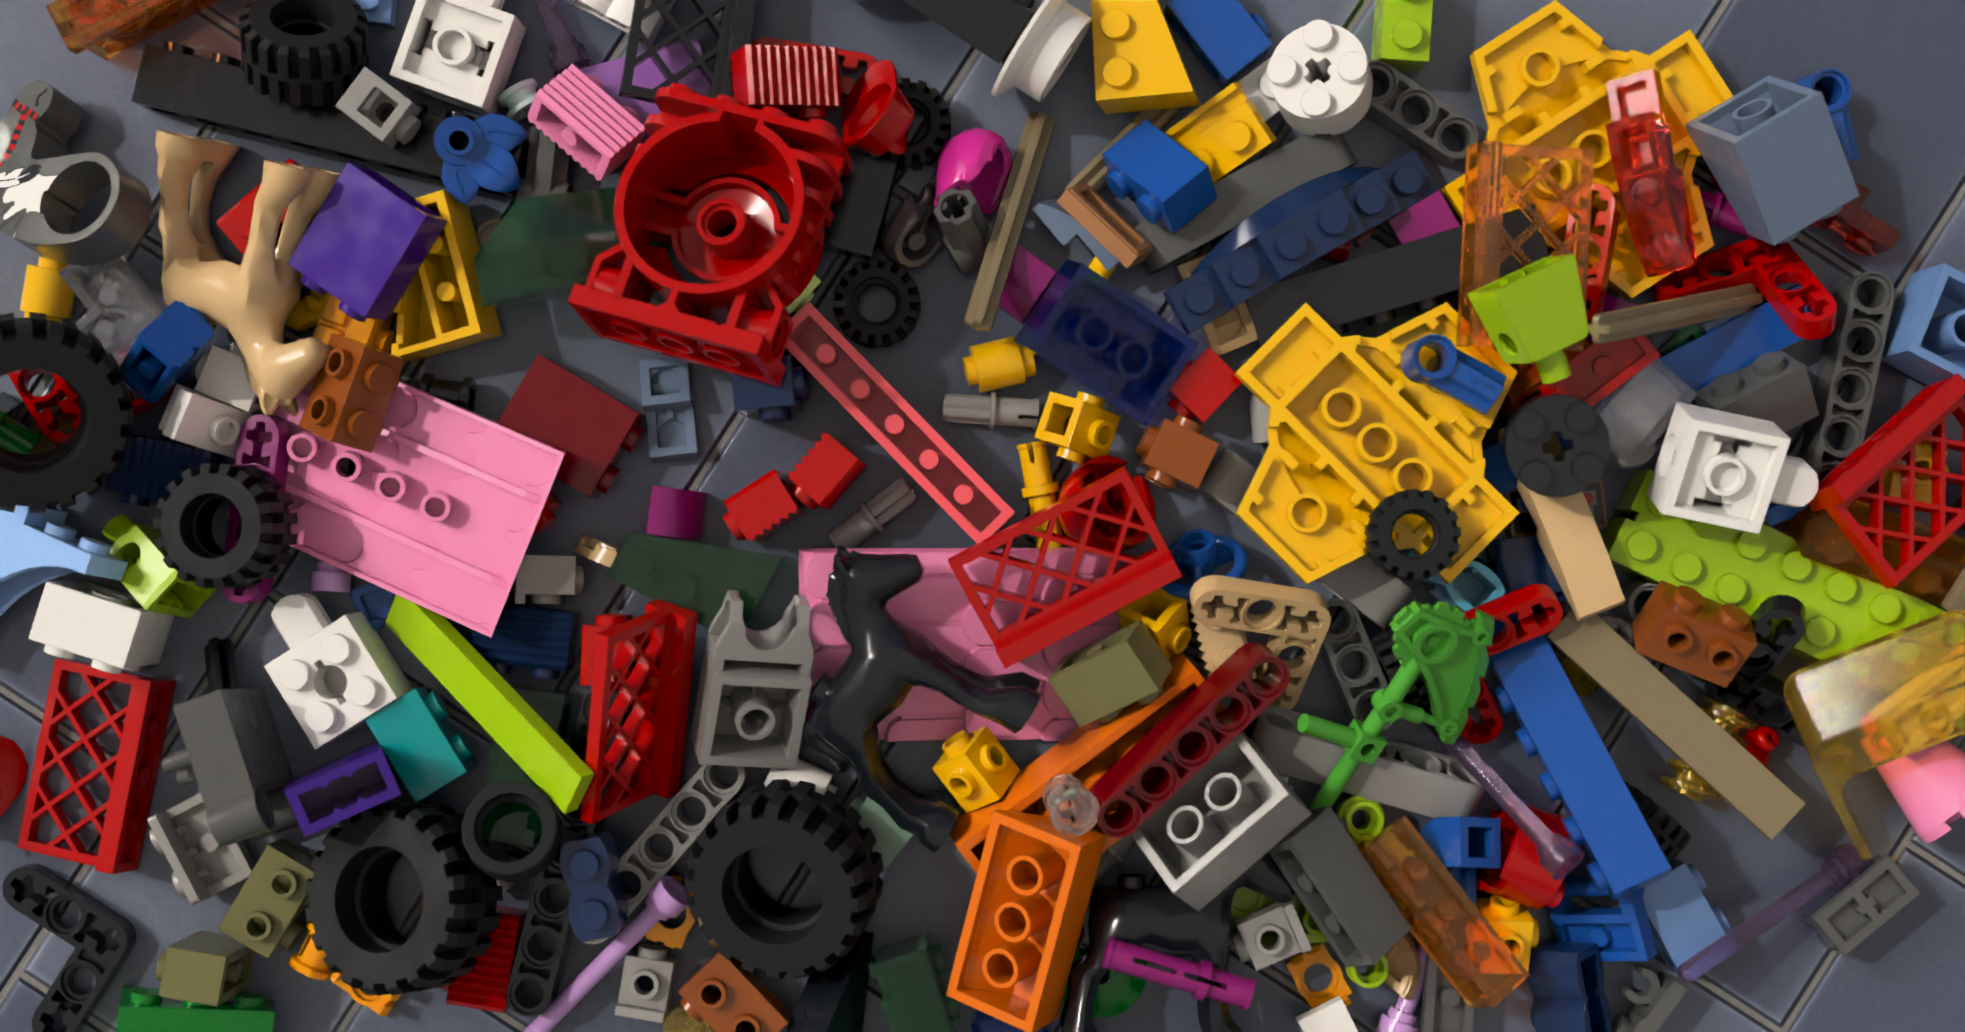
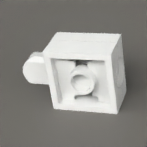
M416 0L389 75L402 86L482 115L496 114L499 107L497 99L505 90L526 32V27L515 15L501 11L505 0Z
M1676 402L1647 496L1661 514L1759 534L1770 502L1790 507H1803L1816 495L1819 480L1817 473L1803 458L1786 455L1791 439L1773 421Z
M311 593L292 594L283 597L275 604L271 617L290 650L266 664L264 668L315 750L336 743L366 724L364 719L413 690L379 633L371 627L362 611L345 614L332 623L318 598Z

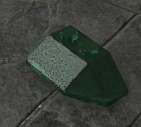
M610 187L517 199L473 259L482 307L569 296L574 283L585 286L596 255L620 243L614 221L616 188ZM652 240V247L666 248L670 255L668 244Z

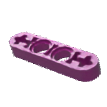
M258 414L249 417L243 423L239 433L235 465H248V467L262 469L267 472L266 477L277 478L283 484L278 491L279 493H285L289 462L287 442L291 438L288 424L283 419L271 415ZM260 431L272 433L271 442L259 441ZM255 457L270 458V465L254 463ZM230 501L224 553L226 554L235 547L242 530L240 513L232 501ZM273 577L261 578L262 583L252 586V588H222V592L226 598L234 603H258L264 600L270 593Z

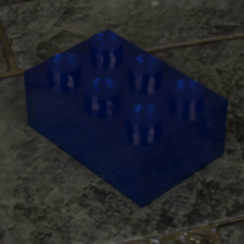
M1068 259L1065 260L1013 341L1096 397L1103 399L1105 403L1129 419L1147 426L1200 344L1083 263Z

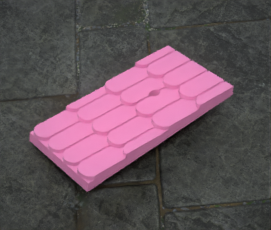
M316 377L306 390L296 397L298 403L297 416L291 415L279 405L271 416L283 419L291 431V438L287 442L289 462L285 493H289L294 502L287 506L289 513H297L298 524H291V533L298 534L296 545L289 546L491 638L566 452L420 390L401 380L391 397L384 417L383 429L376 439L372 453L330 442L299 427ZM260 431L259 441L271 442L272 433ZM255 457L254 463L270 465V458ZM344 458H350L354 461L356 465L354 474H348L344 471L342 467Z
M798 548L799 595H805L810 604L809 634L814 651L810 675L812 680L811 691L823 673L834 678L852 651L850 643L845 640L840 627L836 624L837 619L833 616V611H831V607L828 605L829 600L826 596L828 577L834 570V555L837 554L838 548ZM845 548L849 553L854 550L861 554L917 555L924 567L920 582L887 601L886 609L894 619L923 633L953 661L975 673L994 676L1023 671L1041 681L1036 691L1041 694L1040 700L1033 714L1017 733H1013L1000 724L967 710L939 692L922 686H913L903 703L877 725L879 740H886L887 742L947 740L961 730H965L969 734L987 726L998 741L1032 739L1061 741L1079 727L1049 683L1048 678L1063 657L1120 630L1118 610L1005 669L996 653L995 645L948 563L950 557L968 548ZM996 548L992 551L1002 554L1003 548ZM1011 548L1008 556L1036 563L1040 548ZM1048 548L1042 565L1069 573L1077 548ZM1084 550L1076 575L1095 580L1105 575L1110 558ZM979 557L965 564L964 568L971 581L992 586L999 562ZM1117 560L1115 569L1121 566V561ZM1006 564L998 588L1025 596L1033 571ZM1039 574L1032 598L1051 603L1061 598L1066 581ZM1073 583L1071 592L1082 587V585ZM978 592L986 606L989 595ZM995 597L990 615L998 629L1018 620L1022 604ZM1029 606L1027 615L1038 609ZM811 699L808 701L805 722L810 718L809 714L816 705Z

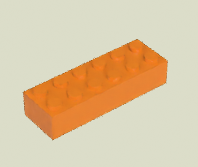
M1182 652L1169 660L1173 668L1162 685L1164 691L1156 699L1145 705H1139L1137 701L1125 706L1124 710L1117 717L1107 723L1100 724L1098 720H1095L1081 728L1078 727L1022 769L1000 800L969 813L965 812L957 818L950 835L958 851L976 873L978 872L992 814L997 809L1064 818L1106 835L1103 852L1121 839L1110 837L1102 831L1087 808V794L1100 777L1205 680ZM1221 702L1216 706L1215 713L1226 710ZM1196 732L1185 734L1180 739L1178 746L1182 747L1191 743L1195 738ZM1159 766L1146 770L1141 780H1150L1155 777L1159 771ZM1123 801L1111 803L1106 808L1104 814H1113L1118 811Z

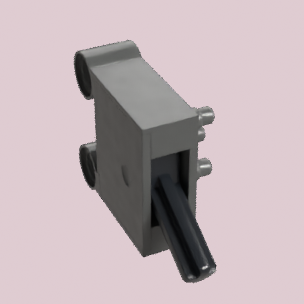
M211 638L208 641V645L204 648L209 693L172 706L186 748L163 758L161 766L167 773L180 770L176 774V780L179 785L185 786L191 783H198L206 807L210 831L216 842L220 846L226 847L251 837L259 840L299 826L284 792V781L293 778L265 691L264 689H239L233 642L229 638Z

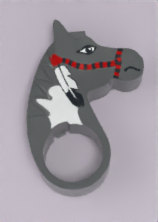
M38 80L26 85L19 92L7 114L0 122V231L36 253L60 263L86 266L114 261L125 255L138 243L148 226L152 210L149 190L140 179L103 154L84 152L68 155L66 144L80 127L82 109L77 103L47 82ZM111 185L110 197L102 214L90 226L74 233L73 230H77L79 218L76 214L82 211L84 205L96 192Z

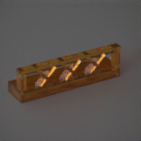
M1406 816L1397 818L1374 839L1360 842L1356 845L1362 855L1367 857L1373 864L1375 874L1388 894L1393 896L1400 904L1402 915L1412 928L1410 932L1470 1008L1496 1007L1530 976Z

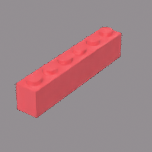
M809 301L791 318L794 326L786 349L976 543L992 536L1015 514L1010 506Z

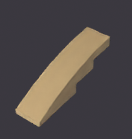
M1504 428L1499 430L1497 437L1501 446ZM1552 432L1551 441L1543 443L1542 449L1549 450L1554 457L1560 456L1562 446L1555 432ZM1518 480L1516 487L1537 527L1535 537L1577 621L1624 604L1623 592L1583 491L1565 497H1549L1526 488Z

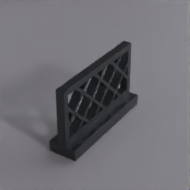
M634 0L619 96L655 103L654 97L660 87H670L671 83H678L680 79L699 68L710 84L708 97L716 98L717 95L733 97V81L731 79L733 73L731 71L732 62L730 57L731 53L751 42L757 0H723L710 10L702 0H691L701 15L682 28L665 6L673 0H651L653 5L645 10V0ZM658 10L673 31V34L652 46L642 32L641 24L642 20ZM722 11L721 21L719 25V23L714 18V15ZM706 21L718 40L716 48L701 57L686 34ZM678 39L694 62L673 75L657 52ZM640 42L645 52L636 57L638 43ZM715 57L713 71H711L706 62ZM648 58L652 59L666 79V81L653 89L632 85L634 68Z

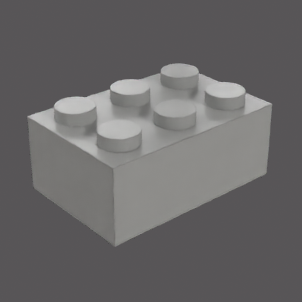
M1241 732L1136 831L1131 833V836L1172 893L1199 912L1312 813L1258 745Z

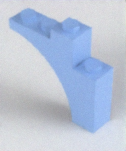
M49 504L45 505L46 513L30 514L29 507L15 505L14 512L0 510V617L11 605L30 590L46 581L61 576L83 573L122 581L128 562L109 554L112 546L105 542L84 536L80 540L75 538L78 530L64 525L68 513Z

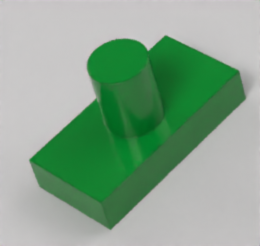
M2 392L0 393V446L10 452L29 454L41 436L11 418L21 402Z

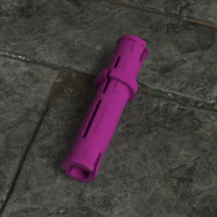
M1114 937L1108 938L1101 962V968H1109L1150 982L1189 992L1192 999L1203 1001L1206 997L1239 1006L1244 1010H1248L1255 990V979L1245 978L1213 968V963L1202 959L1200 963H1196L1157 950L1119 941ZM1133 959L1169 968L1172 970V973L1134 963ZM1184 973L1220 983L1223 987L1220 988L1186 978Z

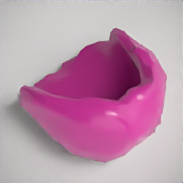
M975 127L973 129H966L946 141L938 153L934 207H937L938 196L953 187L962 191L970 190L981 212L987 215L993 214L1002 199L1011 167V153L1005 139L991 130Z

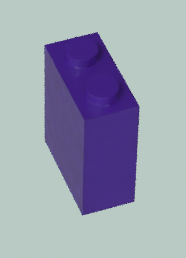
M348 162L287 264L303 274L300 281L305 286L322 295H327L329 292L339 299L341 303L338 308L348 316L360 322H365L367 318L387 321L446 225L447 220L373 169Z
M377 741L284 781V792L304 837L402 795L382 748Z

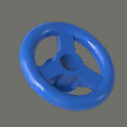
M1202 529L1188 531L1182 534L1176 542L1169 545L1168 548L1179 569L1186 570L1187 574L1192 577L1191 585L1173 581L1161 588L1172 596L1190 600V589L1197 580L1213 574L1217 567L1234 560V566L1225 576L1243 579L1249 568L1248 553L1239 542L1232 538L1216 535Z

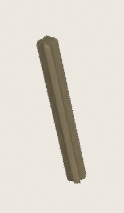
M1043 111L1031 112L1027 116L964 317L965 324L976 331H989L993 327L1055 126L1054 118L1048 116Z
M1749 283L1594 314L1592 322L1588 323V333L1592 334L1593 342L1597 344L1618 341L1745 314L1755 309L1757 304H1761L1763 296L1756 292L1754 284Z

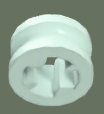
M528 78L512 85L498 97L497 101L500 106L508 107L509 109L507 113L508 118L516 122L527 118L537 93L538 83L534 78Z

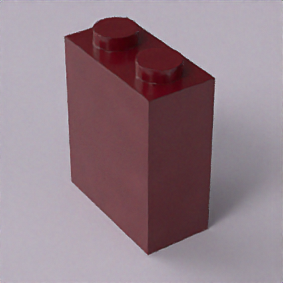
M538 354L498 420L499 424L566 452L556 478L589 498H598L601 492L607 495L611 491L621 474V469L616 467L626 450L632 453L637 448L646 432V428L641 425L646 417L645 415L541 354Z

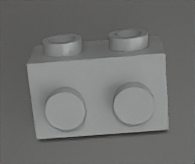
M201 792L147 819L151 827L149 836L154 848L161 855L166 856L174 871L172 873L174 887L183 898H188L191 905L200 903L245 880L256 865L243 840L226 847H222L216 842L208 825L206 807Z

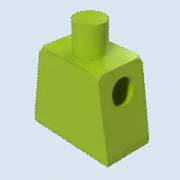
M1574 254L1543 257L1467 293L1483 326L1505 363L1530 364L1535 362L1542 384L1554 383L1572 374L1564 348L1586 338L1589 332L1577 261Z
M126 514L115 516L103 528L102 534L113 544L109 554L128 562L120 582L145 610L190 619L217 590L215 588L195 586V581L185 582L176 576L180 568L167 567L163 559L168 553L166 550H158L155 539L161 538V529H153L151 526L139 523L134 524Z

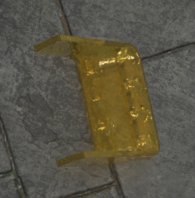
M1963 610L1943 612L1801 668L1792 673L1784 683L1783 693L1786 704L1811 763L1862 861L1873 857L1863 825L1843 789L1848 779L1858 773L1965 734V611Z

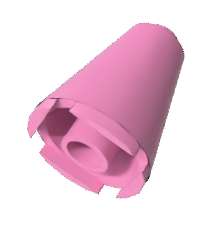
M1871 715L1867 716L1859 724L1864 733L1858 740L1915 833L1925 844L1935 841L1952 830L1947 824L1953 823L1961 816L1965 819L1964 751L1934 733L1903 756L1892 750Z

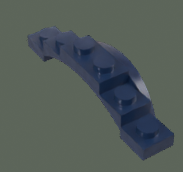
M1415 149L1382 168L1354 167L1317 177L1284 193L1245 219L1205 256L1189 278L1169 288L1163 295L1186 335H1189L1301 268L1400 214L1437 192L1438 188Z

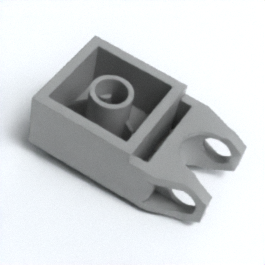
M727 591L723 605L708 629L690 735L699 765L796 769L812 685L810 675L814 659V651L809 634L810 604L805 595H794L790 605L785 609L782 618L776 625L765 630H754L746 627L744 624L743 600L739 598V591Z

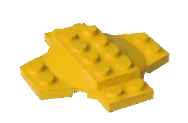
M1554 0L1469 56L1488 130L1483 142L1481 163L1444 186L1441 191L1463 225L1534 204L1547 250L1562 253L1570 204L1575 192L1580 187L1589 183H1599L1609 187L1617 194L1620 200L1621 211L1608 285L1623 298L1629 300L1714 246L1699 186L1694 185L1692 178L1695 161L1700 156V152L1688 134L1685 124L1733 97V94L1690 29L1650 55L1635 50L1628 52L1611 50L1602 43L1604 38L1558 1ZM1596 194L1593 202H1585L1584 210L1592 215L1591 226L1587 228L1580 225L1579 233L1590 232L1600 237L1604 236L1605 229L1600 230L1594 227L1597 213L1599 211H1606L1608 203L1600 200V194ZM1585 242L1576 249L1575 258L1587 269H1590L1598 263L1600 249L1594 242Z
M1305 302L1234 374L1268 408V448L1235 515L1305 584H1308L1370 552L1367 551L1365 545L1367 542V535L1364 534L1365 526L1368 525L1370 519L1368 517L1372 510L1379 505L1378 503L1400 491L1410 489L1427 490L1435 493L1434 496L1443 498L1449 503L1447 506L1451 511H1455L1458 517L1456 520L1457 527H1461V536L1458 537V544L1460 545L1458 553L1452 557L1451 560L1453 561L1451 564L1437 574L1445 584L1451 583L1520 513L1484 478L1486 463L1485 458H1483L1481 443L1487 430L1491 428L1518 372L1510 364L1505 363L1499 353L1447 302L1377 338L1361 337V335L1341 337ZM1429 334L1445 336L1458 350L1507 376L1504 381V388L1487 414L1481 415L1427 384H1418L1408 379L1401 369L1400 361L1402 352L1407 345ZM1428 347L1420 349L1419 362L1421 366L1427 371L1434 372L1438 366L1436 353ZM1403 515L1393 526L1392 539L1398 550L1411 549L1417 556H1420L1429 549L1432 543L1433 532L1431 526L1425 518L1419 515Z

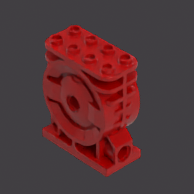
M671 83L670 87H660L654 97L660 113L648 115L644 124V128L650 137L644 143L637 145L634 154L623 170L616 189L614 221L620 243L596 255L585 286L574 283L567 302L598 337L780 387L786 371L781 359L794 326L786 307L801 295L817 270L823 252L824 227H829L834 217L830 205L831 202L840 201L843 193L840 177L850 174L853 160L843 139L837 134V128L825 120L811 118L808 122L793 119L784 111L774 107L765 106L762 110L746 107L733 97L717 95L716 98L699 95L694 89L679 83ZM743 178L761 182L773 189L787 206L790 215L789 224L783 222L782 215L768 192L758 184ZM672 193L688 194V195H687L686 197H682V196L675 195V194H672ZM736 225V228L730 235L718 237L720 230L725 226ZM652 240L672 245L677 258L686 271L697 281L705 284L686 282L676 272L668 250L666 248L652 247ZM654 292L663 304L659 306L649 304Z

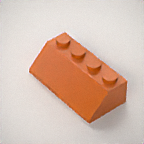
M1001 809L994 810L946 996L1025 1032H1036L1057 1020L1107 836L1064 818Z

